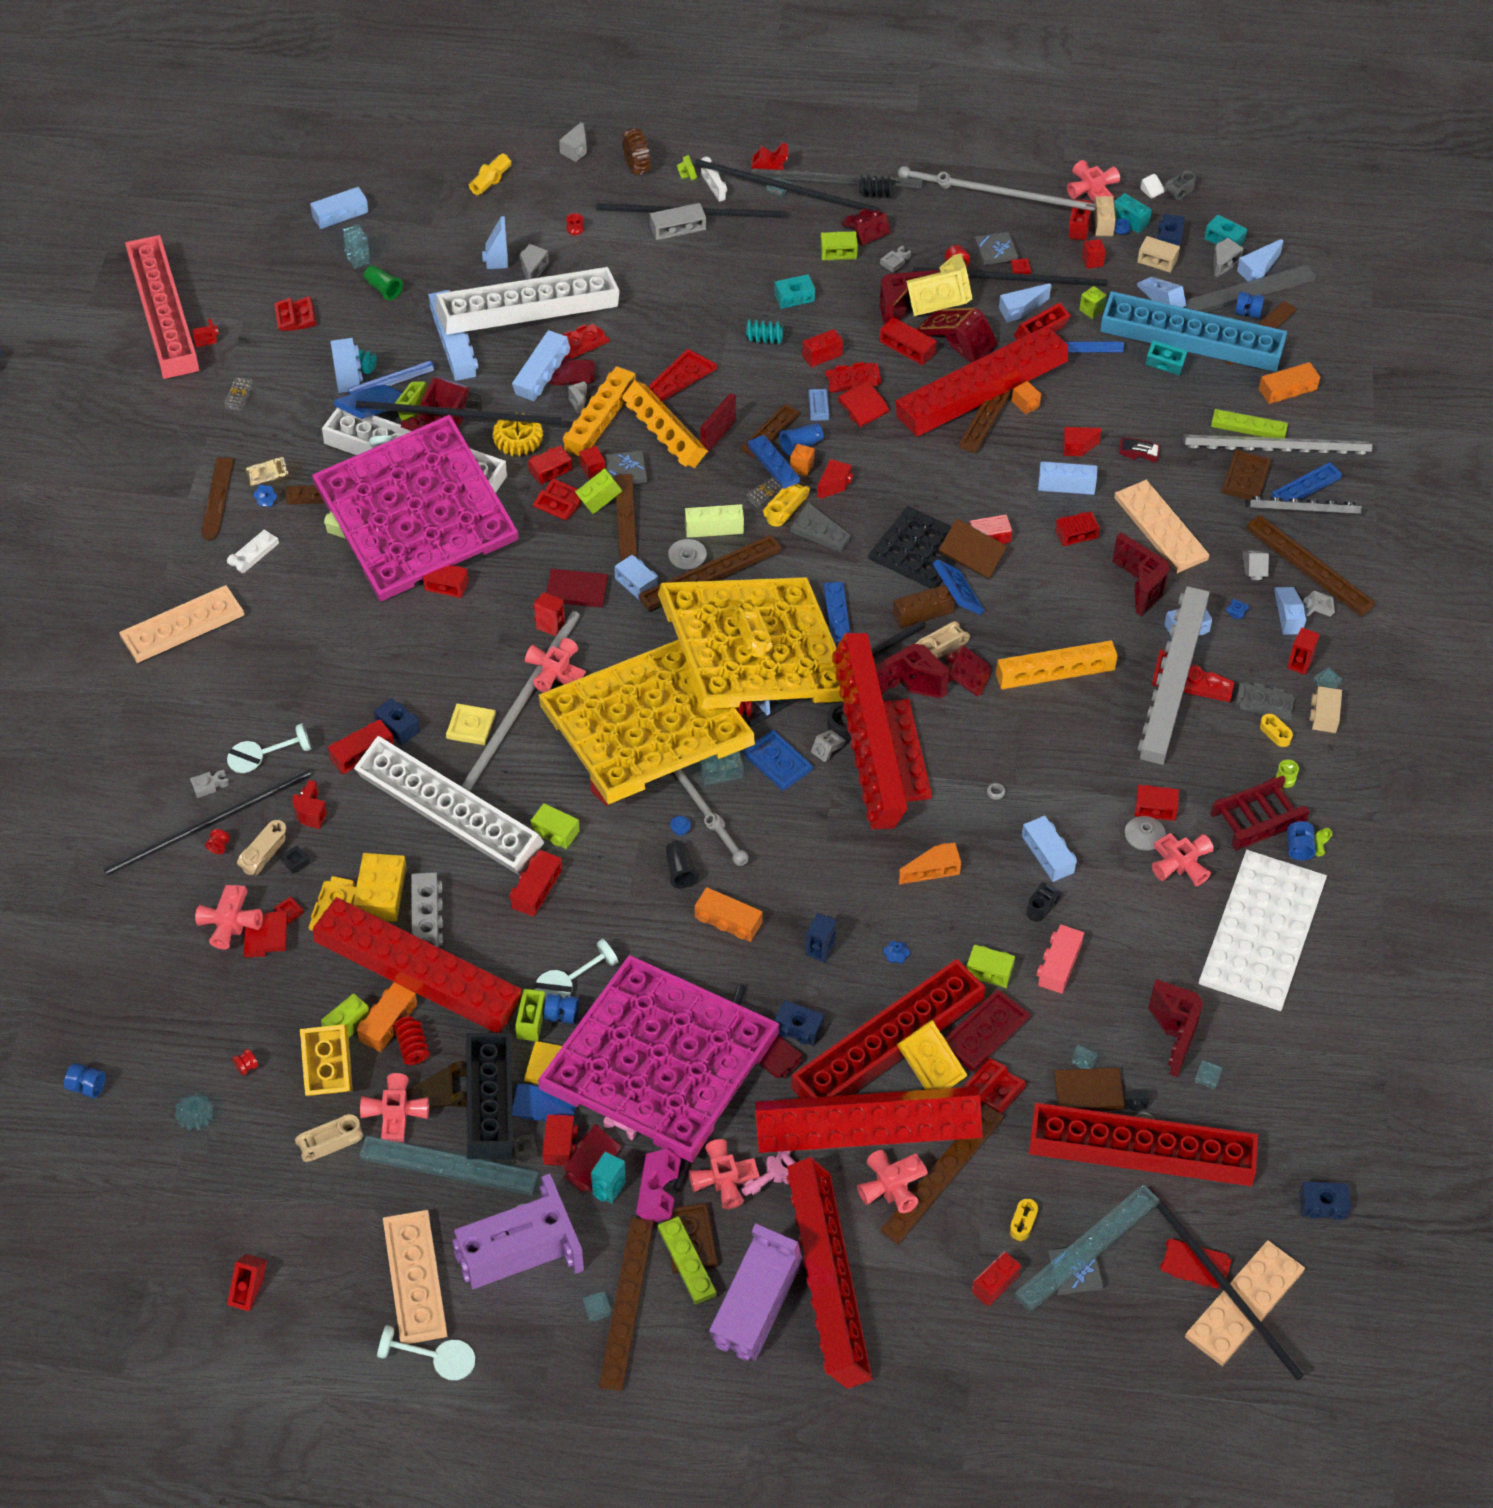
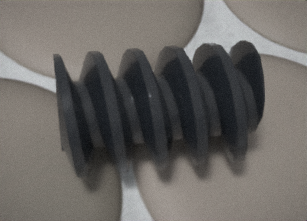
M860 175L859 193L861 192L863 197H865L867 192L869 197H872L873 193H875L877 198L880 193H882L883 198H886L887 193H889L890 198H893L895 177L891 181L890 176H888L885 181L883 176L878 180L877 176L874 175L871 180L870 176L867 175L864 180L863 175Z

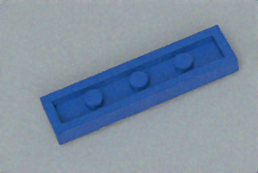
M765 435L748 441L749 449L783 489L800 483L799 476Z
M1329 462L1272 492L1271 497L1282 498L1283 502H1289V498L1301 500L1341 479L1342 473Z
M843 582L824 583L829 631L837 647L844 634L850 633Z

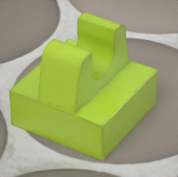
M689 155L682 157L684 161L677 165L681 178L690 177L691 180L698 178Z

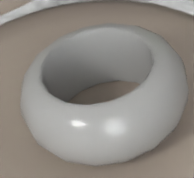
M992 783L988 786L987 795L991 799L999 800L1005 796L1006 791L1003 785ZM999 789L1001 793L994 794L991 790Z

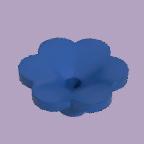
M260 484L254 492V498L257 499L259 506L271 507L277 499V494L274 492L273 486Z
M891 941L883 950L884 955L887 956V961L890 963L897 962L898 964H903L905 959L910 956V950L907 949V945L904 942Z

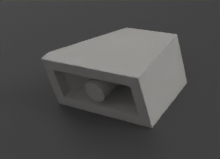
M581 122L559 140L560 154L575 162L587 153L584 124Z
M1229 238L1215 246L1214 275L1216 277L1237 265L1239 258L1242 257L1243 248Z
M531 244L520 254L522 270L527 280L538 278L549 264L548 251Z
M1243 551L1245 575L1251 576V580H1262L1263 577H1268L1269 553L1264 551Z

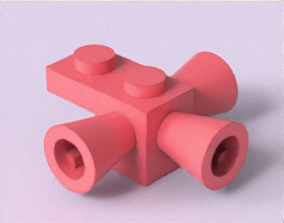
M1082 160L1076 163L1072 170L1073 174L1081 178L1082 181L1068 183L1067 191L1072 199H1076L1086 192L1095 203V196H1113L1105 185L1119 183L1120 175L1115 167L1102 172L1098 166L1089 168L1087 162Z
M563 638L559 647L552 646L547 654L535 645L530 646L525 656V663L542 666V672L533 679V684L538 690L542 692L549 691L554 680L567 684L586 676L587 671L569 664V658L578 651V646L573 640Z
M1171 833L1154 842V848L1164 858L1152 863V870L1159 880L1164 881L1174 871L1179 875L1187 872L1193 884L1200 886L1210 877L1211 872L1197 863L1199 856L1213 852V844L1205 834H1201L1192 843L1186 837L1178 841Z
M225 885L217 909L203 905L197 907L195 920L198 926L216 924L217 929L209 939V943L213 947L222 950L228 949L230 947L231 935H240L243 926L256 930L261 928L263 921L261 909L242 910V905L248 892L245 886Z
M393 1073L387 1076L388 1090H383L382 1100L361 1097V1118L383 1115L382 1142L404 1143L407 1115L424 1119L429 1118V1097L407 1101L406 1087L409 1078L404 1074Z
M723 1139L713 1140L705 1146L711 1158V1170H689L691 1187L693 1192H696L714 1184L716 1192L721 1191L722 1208L733 1209L744 1202L737 1187L745 1185L751 1179L755 1181L760 1176L754 1158L735 1162L733 1154L727 1155V1142Z
M884 1150L872 1153L867 1159V1165L877 1173V1180L857 1185L858 1193L863 1203L868 1205L880 1195H883L888 1204L895 1201L900 1213H907L913 1210L918 1204V1198L908 1190L907 1183L927 1175V1168L918 1155L914 1154L890 1164Z

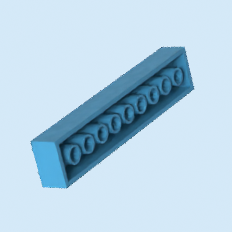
M1112 291L1110 292L1102 317L1100 330L1103 333L1152 343V340L1186 350L1187 352L1274 372L1278 370L1287 336V331Z

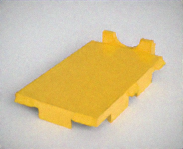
M332 876L331 881L323 882L318 902L315 903L311 915L312 919L308 927L309 930H313L314 925L336 897L353 904L356 892L354 881Z

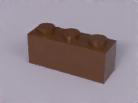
M946 585L938 586L895 599L893 616L901 629L914 625L919 621L924 622L954 613L955 599Z

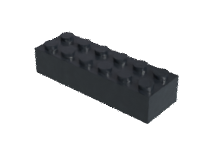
M466 1033L467 1159H512L513 1119L510 1033Z

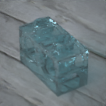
M359 224L342 229L345 254L354 269L371 263L368 239Z
M739 751L720 759L713 755L699 761V771L703 785L742 779L743 763Z

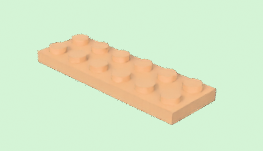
M1147 480L1115 492L1114 498L1164 559L1168 561V564L1176 573L1209 560V553Z
M225 585L119 633L131 655L139 663L244 616V612Z
M428 1210L384 1217L383 1224L400 1342L411 1344L448 1337Z
M1267 1240L1230 1284L1258 1319L1262 1321L1302 1275L1305 1267ZM1223 1291L1189 1329L1185 1338L1223 1366L1255 1328L1225 1291Z

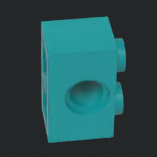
M1126 193L1114 201L1115 220L1126 219L1130 224V229L1138 234L1149 226L1152 209Z
M1216 215L1206 226L1204 239L1217 245L1219 242L1229 238L1239 246H1242L1246 239L1247 228L1220 215Z
M807 274L775 281L774 295L780 308L783 309L815 302V287Z
M1152 340L1145 365L1180 376L1187 351Z
M607 1152L603 1154L591 1172L593 1195L598 1200L613 1204L626 1184L625 1161Z

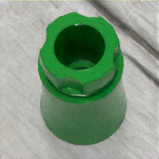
M371 265L364 272V278L386 300H394L402 292V280L390 275L381 268Z

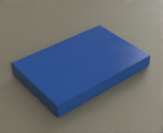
M937 559L933 565L956 603L981 615L984 612V608L961 571Z
M771 730L755 741V745L743 750V755L782 791L813 770V765L774 730Z

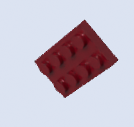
M997 989L958 1025L945 1040L958 1061L974 1072L1030 1019V1014Z

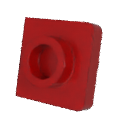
M208 319L209 326L192 329L196 348L217 343L216 335H219L217 324L213 325L211 319Z

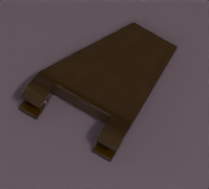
M457 1061L408 1089L407 1101L429 1097V1109L447 1106L466 1107V1093L460 1091L454 1094L453 1076H466L464 1061Z

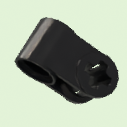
M1043 881L1029 898L1026 912L1028 919L1034 922L1042 921L1049 911L1056 906L1062 892L1048 887L1047 883Z

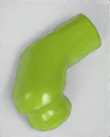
M1329 828L1319 830L1315 834L1316 856H1323L1325 854L1324 844L1332 837V831Z

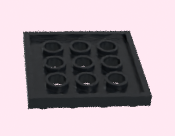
M907 506L871 550L868 559L930 589L938 587L942 578L933 563L938 559L951 566L956 564L954 560L938 552L951 526ZM915 526L918 527V529L912 530L909 527ZM927 534H933L934 536H932V537H927L926 535H927ZM906 538V539H908L909 541H904V542H903V541H901L900 539ZM918 546H923V547H925V548L920 550V549H917L916 547H918ZM896 550L899 553L892 554L890 551ZM934 554H940L941 556H939V557H934L933 555H934ZM908 558H913V559H915L916 561H911V562H909V561H907V559H908ZM930 566L932 569L926 570L923 567Z

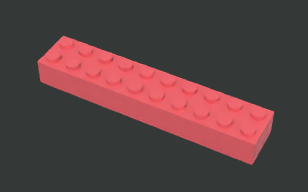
M161 236L125 242L163 379L199 371L196 353Z

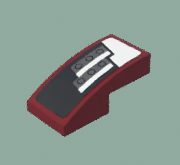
M1121 438L1118 454L1133 460L1140 456L1155 463L1159 458L1160 445L1142 439Z

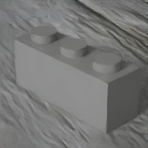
M697 203L650 213V227L655 239L659 240L706 230V216L701 204Z

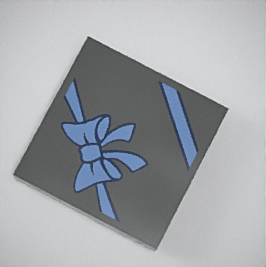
M1009 232L976 236L974 238L983 265L1010 262L1011 260L1018 259V254Z
M642 451L605 455L607 472L614 480L615 475L632 474V484L647 483Z
M1093 1245L1048 1250L1047 1255L1057 1295L1101 1290L1103 1288Z

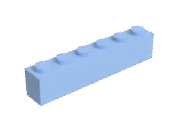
M446 290L428 294L430 309L454 380L476 377L478 362L476 358L472 357L474 352L472 345H468L470 344L468 333L459 332L446 335L436 312V295L450 291Z

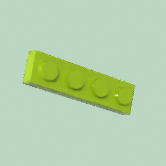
M1215 409L1211 427L1261 437L1285 438L1288 423Z
M676 1217L659 1224L658 1230L694 1304L697 1305L716 1297V1291L680 1218Z

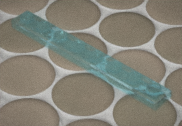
M369 1136L365 1137L359 1154L360 1160L533 1196L539 1177L538 1172L478 1159H467L464 1156Z
M1144 1184L1141 1185L1017 1290L1014 1297L1031 1313L1159 1203V1199Z

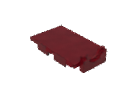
M562 360L559 368L554 371L551 380L547 383H552V386H563L564 384L570 383V385H574L584 381L586 383L595 382L594 361Z
M778 1035L759 1063L761 1067L775 1078H780L783 1075V1078L787 1079L802 1065L801 1057L803 1053L793 1048L784 1038Z
M594 1124L590 1131L585 1134L576 1146L577 1150L573 1152L563 1166L567 1172L564 1178L581 1193L587 1190L593 1192L591 1172L603 1154L607 1152L615 1156L621 1148V1144L607 1135L598 1124Z

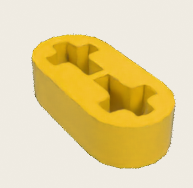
M1266 714L1262 717L1260 722L1262 732L1280 747L1289 746L1293 736L1292 731L1273 714Z
M1032 1199L1021 1200L1012 1219L1010 1235L1017 1241H1023L1029 1237L1035 1222L1038 1206ZM1026 1207H1029L1031 1210L1028 1212L1027 1217L1023 1216ZM1020 1223H1023V1230L1021 1231V1233L1017 1232V1228H1019Z

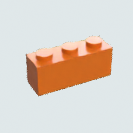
M1308 362L1262 376L1259 391L1269 404L1280 402L1284 399L1317 390L1320 376L1311 363Z
M707 887L695 904V918L703 923H709L721 931L734 934L739 939L751 942L762 925L763 911Z
M395 982L390 988H387L383 992L378 1004L372 1006L368 1017L359 1023L357 1027L359 1042L381 1053L396 1033L394 1029L396 1021L403 1017H408L417 1006L416 993Z

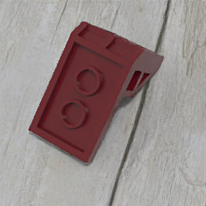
M940 270L886 274L881 279L879 299L883 326L892 317L900 321L906 314V303H911L906 281L940 273Z
M954 308L934 311L917 328L919 332L927 336L945 335L950 346L970 363L986 356L998 344L984 313L977 308Z
M435 376L423 396L420 406L465 409L470 387ZM419 413L416 416H410V418L402 420L401 428L414 431L447 415ZM451 416L459 429L463 417Z
M1119 533L1116 536L1112 562L1139 578L1134 586L1136 613L1142 617L1165 595L1170 570L1167 560L1125 534Z
M912 644L875 665L881 694L901 683L910 693L940 699L947 695L949 670L925 645Z
M1156 979L1148 1009L1164 1032L1177 1038L1172 1047L1168 1065L1171 1066L1169 1075L1178 1077L1197 1029L1203 1002L1198 993Z

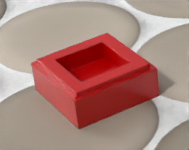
M1028 259L1011 260L1012 273L1031 274Z
M291 896L274 907V912L287 911V925L304 914L303 908Z

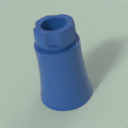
M817 423L791 430H783L779 435L782 449L789 456L797 444L808 447L821 441L824 437L821 426Z

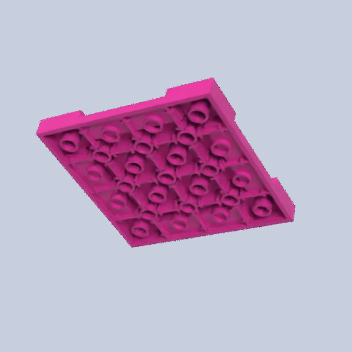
M450 415L312 475L313 483L358 559L363 573L379 602L415 587L414 583L423 579L424 575L448 565L453 566L481 552L486 555L519 540L517 529Z
M629 955L538 1079L539 1089L575 1107L581 1104L652 1138L654 1145L663 1149L667 1148L675 1155L693 1162L714 1131V1124L753 1066L759 1064L778 1036L779 1023Z

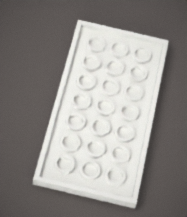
M1246 850L1199 984L1281 1011L1327 875Z

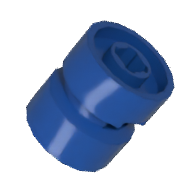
M1240 291L1235 314L1242 316L1249 314L1252 318L1260 319L1264 296L1257 294L1250 296V293Z
M1295 822L1288 826L1289 857L1303 861L1311 859L1315 855L1313 825L1307 822Z
M548 993L544 1008V1020L551 1022L561 1020L564 1024L575 1025L579 1011V997L567 995L565 998H562L561 994Z
M74 1062L68 1068L65 1075L64 1088L75 1093L81 1092L82 1095L90 1098H97L105 1084V1072L95 1068L89 1069L86 1065Z

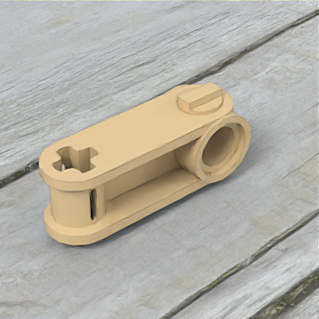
M954 621L921 638L915 644L925 645L940 659L951 650L954 651L960 646L965 645L970 638V634L964 632L960 628V624Z
M280 820L271 821L249 847L241 853L237 865L246 874L258 875L265 864L284 844L285 823Z
M348 1114L301 1133L296 1137L295 1143L301 1149L302 1160L309 1162L356 1144L362 1139L363 1133L359 1119L354 1115Z

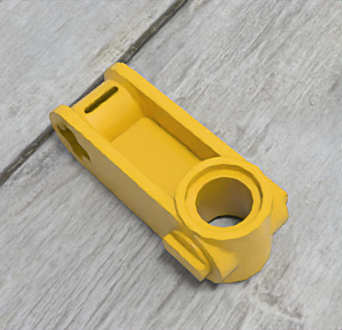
M795 484L782 489L763 509L764 517L767 518L768 524L775 527L783 525L805 501L809 494V487Z
M753 606L750 609L737 607L735 610V621L748 653L754 657H763L766 652L770 651L773 644L758 607Z

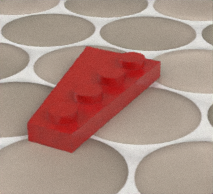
M687 349L648 388L661 401H664L717 370V364Z
M1163 650L1159 651L1151 686L1159 687V685H1156L1158 674H1163L1164 669L1161 668L1162 659L1168 656ZM1193 664V666H1190L1183 693L1230 703L1234 682L1213 672L1207 673L1201 670V667Z

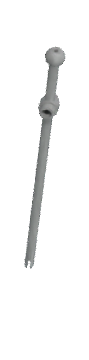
M902 166L898 171V177L908 179L910 177L937 182L944 189H948L953 185L1094 211L1095 208L1093 207H1096L1095 204L954 179L946 172L932 175L911 171L906 166Z
M681 769L674 771V774L705 815L704 822L706 826L712 831H716L732 852L733 862L738 866L745 865L748 862L749 856L746 851L739 850L726 832L723 818L710 810Z

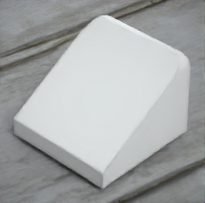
M1156 174L1144 178L1141 182V190L1151 199L1165 192Z

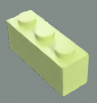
M742 504L685 508L687 538L744 534Z

